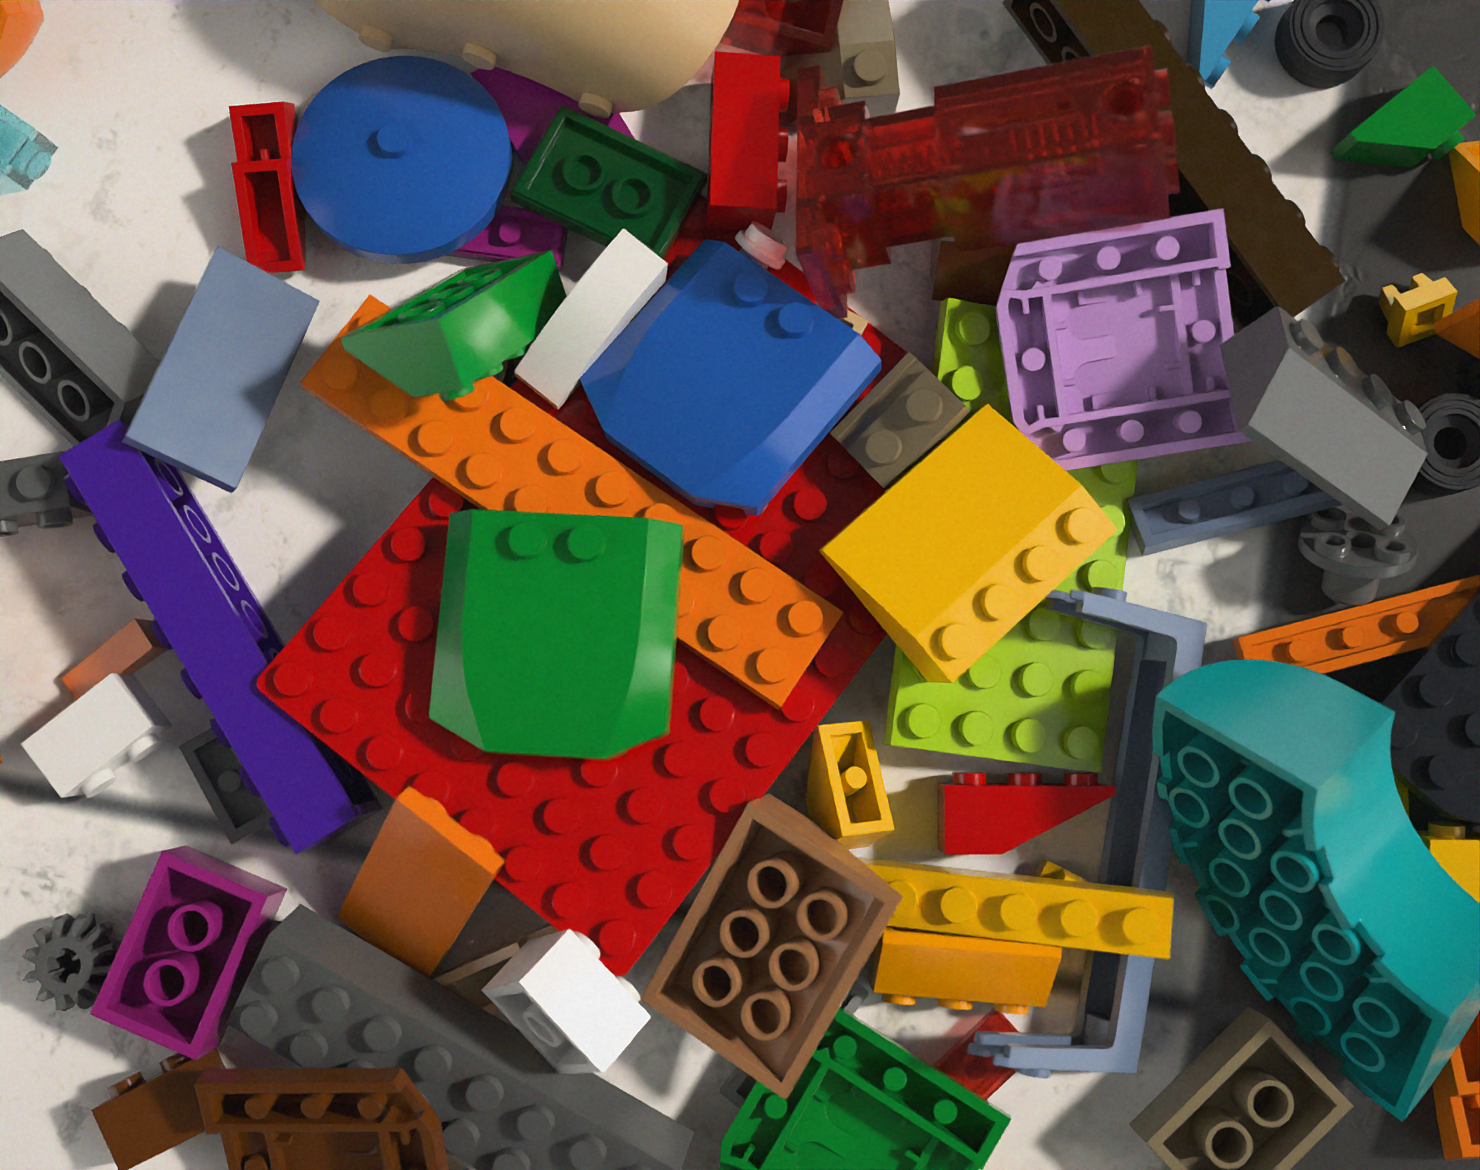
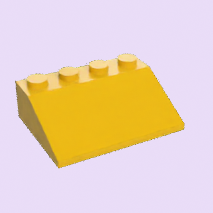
M984 404L819 551L927 682L953 683L1118 529L1082 484L989 404Z

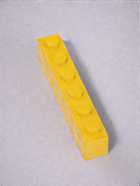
M857 857L903 896L887 926L1170 959L1174 898L1170 891Z

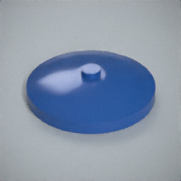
M392 56L368 61L347 70L328 83L314 97L298 123L292 144L291 166L295 188L302 204L312 221L332 242L342 249L367 260L388 264H413L450 254L473 240L487 227L499 211L507 195L513 169V155L505 120L499 107L487 90L473 77L439 60L419 56Z

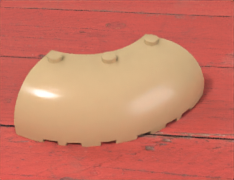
M314 0L330 16L359 33V40L374 50L381 52H390L391 49L429 50L460 56L469 64L485 70H492L494 66L550 87L578 101V106L581 110L599 118H609L610 113L644 110L659 104L676 93L700 70L714 52L726 32L739 0Z

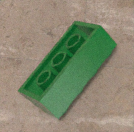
M552 250L460 269L340 339L344 350L412 397L439 394L441 401H448L473 392L475 390L474 381L501 372L504 369L502 365L504 360L526 354L530 348L529 343L535 341L567 296Z

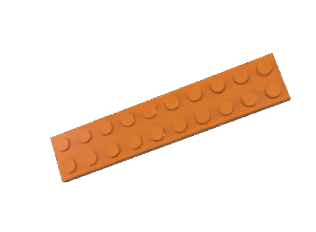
M369 294L300 383L303 389L481 510L642 517L681 524L685 532L676 641L776 709H779L834 628L843 611L493 376L474 381L475 390L473 392L448 401H441L439 394L412 397L348 353L342 345L341 337L391 309Z

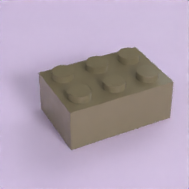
M1248 1006L1129 1125L1171 1170H1290L1353 1105L1271 1019Z

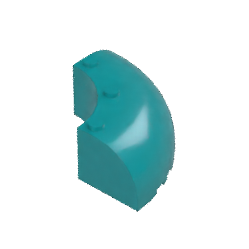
M1246 659L1217 662L1191 670L1174 680L1156 695L1152 736L1153 753L1160 755L1163 774L1156 781L1158 796L1168 800L1174 822L1168 827L1179 863L1190 865L1200 886V889L1194 895L1218 936L1228 934L1236 948L1245 958L1239 966L1256 989L1267 1001L1276 997L1290 1012L1297 1023L1293 1030L1308 1044L1316 1038L1332 1055L1343 1063L1337 1070L1340 1074L1403 1122L1437 1078L1480 1011V903L1457 884L1430 853L1414 829L1402 805L1394 781L1390 756L1391 728L1395 712L1334 679L1296 665L1267 660Z

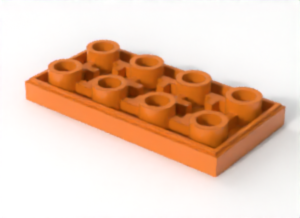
M409 786L396 798L337 918L369 944L424 976L431 978L504 861L494 852L493 847L485 838L476 834H470L447 815L446 810L438 801L422 796Z

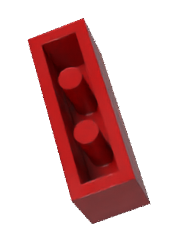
M715 51L710 87L706 229L747 230L752 221H755L772 230L776 213H785L787 179H778V162L785 163L787 159L788 129L779 128V112L787 113L790 82L787 78H780L781 56Z

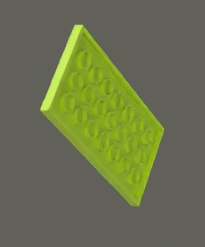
M949 297L940 302L931 373L970 412L938 444L984 404H989L1015 427L1010 416L995 307ZM1138 459L1066 470V472L1082 484L1118 530L1053 590L1069 594L1070 589L1092 593V587L1123 591L1131 524L1126 500L1134 497ZM1044 598L953 683L927 682L896 644L883 744L1101 774L1118 630L1045 610L1047 599Z

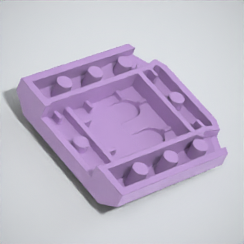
M1223 208L1020 243L1015 246L995 306L1011 421L1023 435L1065 471L1252 441L1238 431L1220 350V344L1234 336L1226 269L1230 268L1231 265Z

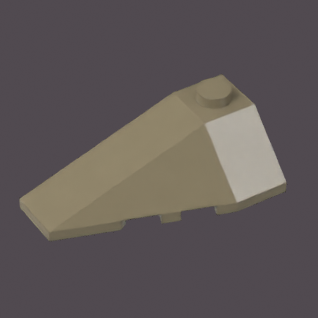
M800 0L783 70V78L789 79L790 82L789 103L786 113L788 128L894 118L900 96L889 0Z

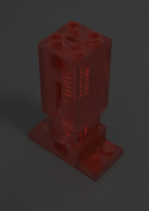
M1152 45L934 87L933 106L870 117L865 100L841 105L837 87L828 88L820 65L798 69L795 254L818 305L837 319L847 318V294L855 293L856 290L854 270L891 264L892 246L954 236L958 253L1170 219L1168 194L1179 193L1180 188L1176 156L1166 158L1164 156L1176 154L1175 133L1171 109L1159 111V108L1171 106L1167 68L1154 70Z

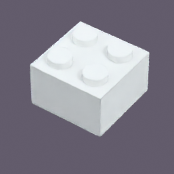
M570 929L529 939L487 983L482 991L559 1074L604 1072L650 1016L638 1004L640 996L637 990L624 978L616 975L613 976L598 960L600 952L595 944L585 935L579 932L573 933Z

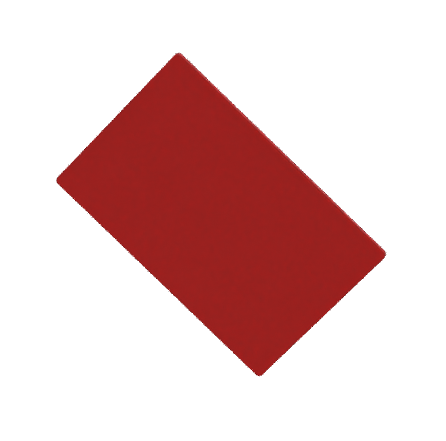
M700 194L665 259V262L668 263L665 283L705 239L726 242L737 251H740L742 248L735 239L739 231L706 229L707 198ZM785 259L784 265L779 270L770 266L767 268L768 272L815 303L819 295H822L857 314L787 259ZM868 322L862 337L881 358V371L772 498L763 514L758 516L745 514L744 509L715 504L714 508L694 505L607 441L582 385L574 391L558 410L519 379L511 387L512 390L843 611L834 628L779 709H776L676 641L669 735L659 739H652L608 761L488 753L430 719L429 710L450 513L471 509L481 510L434 477L431 478L257 679L258 690L395 800L410 786L422 796L438 801L451 819L470 834H476L485 838L493 847L494 852L503 859L504 863L494 877L497 882L557 930L570 929L573 933L579 932L589 938L600 952L598 960L612 974L616 976L627 974L724 848L747 804L764 796L888 634L819 550L886 491L830 432L908 352Z

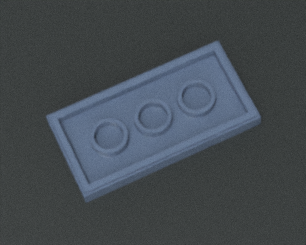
M217 246L210 257L122 442L229 493L234 492L239 485L320 301Z

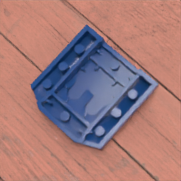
M705 239L579 379L607 441L694 505L714 508L715 504L744 509L745 514L758 516L881 371L882 360L858 332L726 242Z

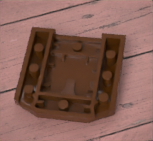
M402 1068L205 1069L194 1083L206 1134H218L220 1132L229 1170H449L440 1118Z

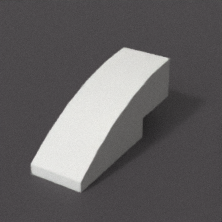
M623 228L552 315L515 369L514 375L558 410L581 385L579 378L665 283L668 263Z

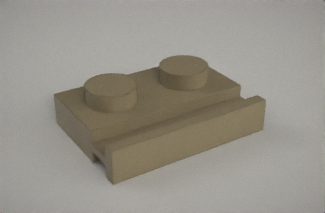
M909 351L830 434L840 442L885 490H888L931 452L970 410Z

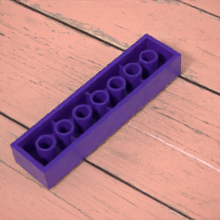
M117 420L59 455L60 460L69 473L64 476L65 484L77 501L83 505H88L97 520V523L93 524V530L97 538L109 552H116L126 571L122 573V578L128 590L137 600L145 601L155 617V620L151 622L154 634L168 650L174 649L182 662L184 669L180 671V675L185 686L194 697L204 699L214 718L210 719L213 733L223 746L228 749L232 747L243 765L239 769L240 777L249 792L256 798L262 797L273 816L269 818V824L278 841L286 848L291 846L295 854L325 845L379 812L383 807L358 769L258 690V677L285 647V644L181 471L164 461L123 443L122 440L129 424Z

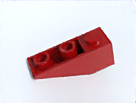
M952 772V782H937L938 850L944 854L1002 855L1114 796L1115 786L1098 783V773H1064V783H1042V773L1010 772L1008 773V783H986V773Z

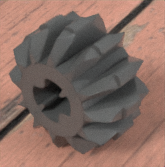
M85 912L79 914L76 919L67 913L55 917L54 921H52V927L39 928L33 934L38 947L26 950L22 956L35 964V970L27 973L23 981L33 983L39 980L42 985L36 1000L44 1002L55 997L56 1011L69 1010L75 1004L80 1009H88L94 1006L114 961L115 953L118 952L122 940L111 942L109 939L115 923L106 921L96 926L95 913ZM72 952L76 953V955L72 958L73 961L80 959L81 969L79 971L76 969V967L79 965V962H75L72 964Z

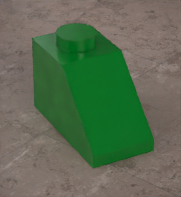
M1432 66L1350 132L1330 151V154L1338 161L1408 168L1415 166L1428 154L1437 162L1465 139L1458 130L1474 118L1476 114L1440 72Z

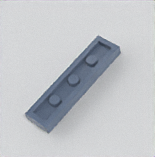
M1281 460L1126 500L1131 517L1130 526L1142 556L1343 505Z

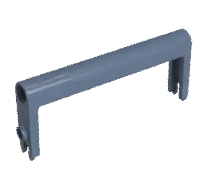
M1092 587V593L1070 589V594L1052 590L1045 597L1047 599L1045 610L1130 633L1136 639L1113 784L1115 786V795L1111 797L1098 884L1166 891L1173 847L1168 827L1174 822L1168 800L1159 798L1156 781L1163 776L1160 755L1153 753L1152 728L1156 695L1180 676L1201 667L1207 623L1126 602L1127 592L1121 590ZM1087 950L1076 1022L1072 1032L976 1031L974 1043L969 1044L968 1053L979 1056H994V1065L1011 1067L1018 1073L1036 1078H1049L1050 1070L1136 1073L1155 958Z

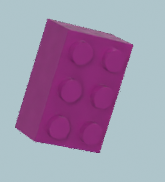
M187 845L162 851L90 1015L194 1060H198L218 1047L228 1027L226 1023L259 956L287 888Z

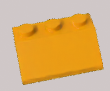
M886 926L871 952L869 984L873 993H882L881 1000L891 1004L913 1005L915 1004L916 996L938 998V1005L949 1009L969 1010L972 1009V1001L994 1003V1010L998 1012L1024 1015L1028 1014L1029 1006L1046 1007L1061 960L1062 947Z

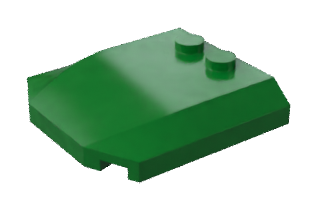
M478 509L450 513L429 718L483 751L497 754L608 761L652 739H659L669 735L684 527L677 523L642 517Z
M840 1007L786 1100L759 1081L756 1082L721 1141L720 1170H983L1009 1125L1011 1116Z

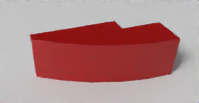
M283 101L228 106L237 162H233L231 165L246 261L267 273L306 270L305 207L295 188L291 165L292 144L297 129L294 103Z

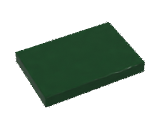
M560 105L512 188L510 196L511 202L605 247L624 228L665 261L707 183L708 174L566 106Z

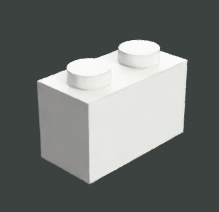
M111 673L22 742L21 746L61 798L77 795H86L87 798H90L114 783L117 779L114 771L129 759L132 763H135L155 751L162 743L158 737L169 729L172 724L133 674Z

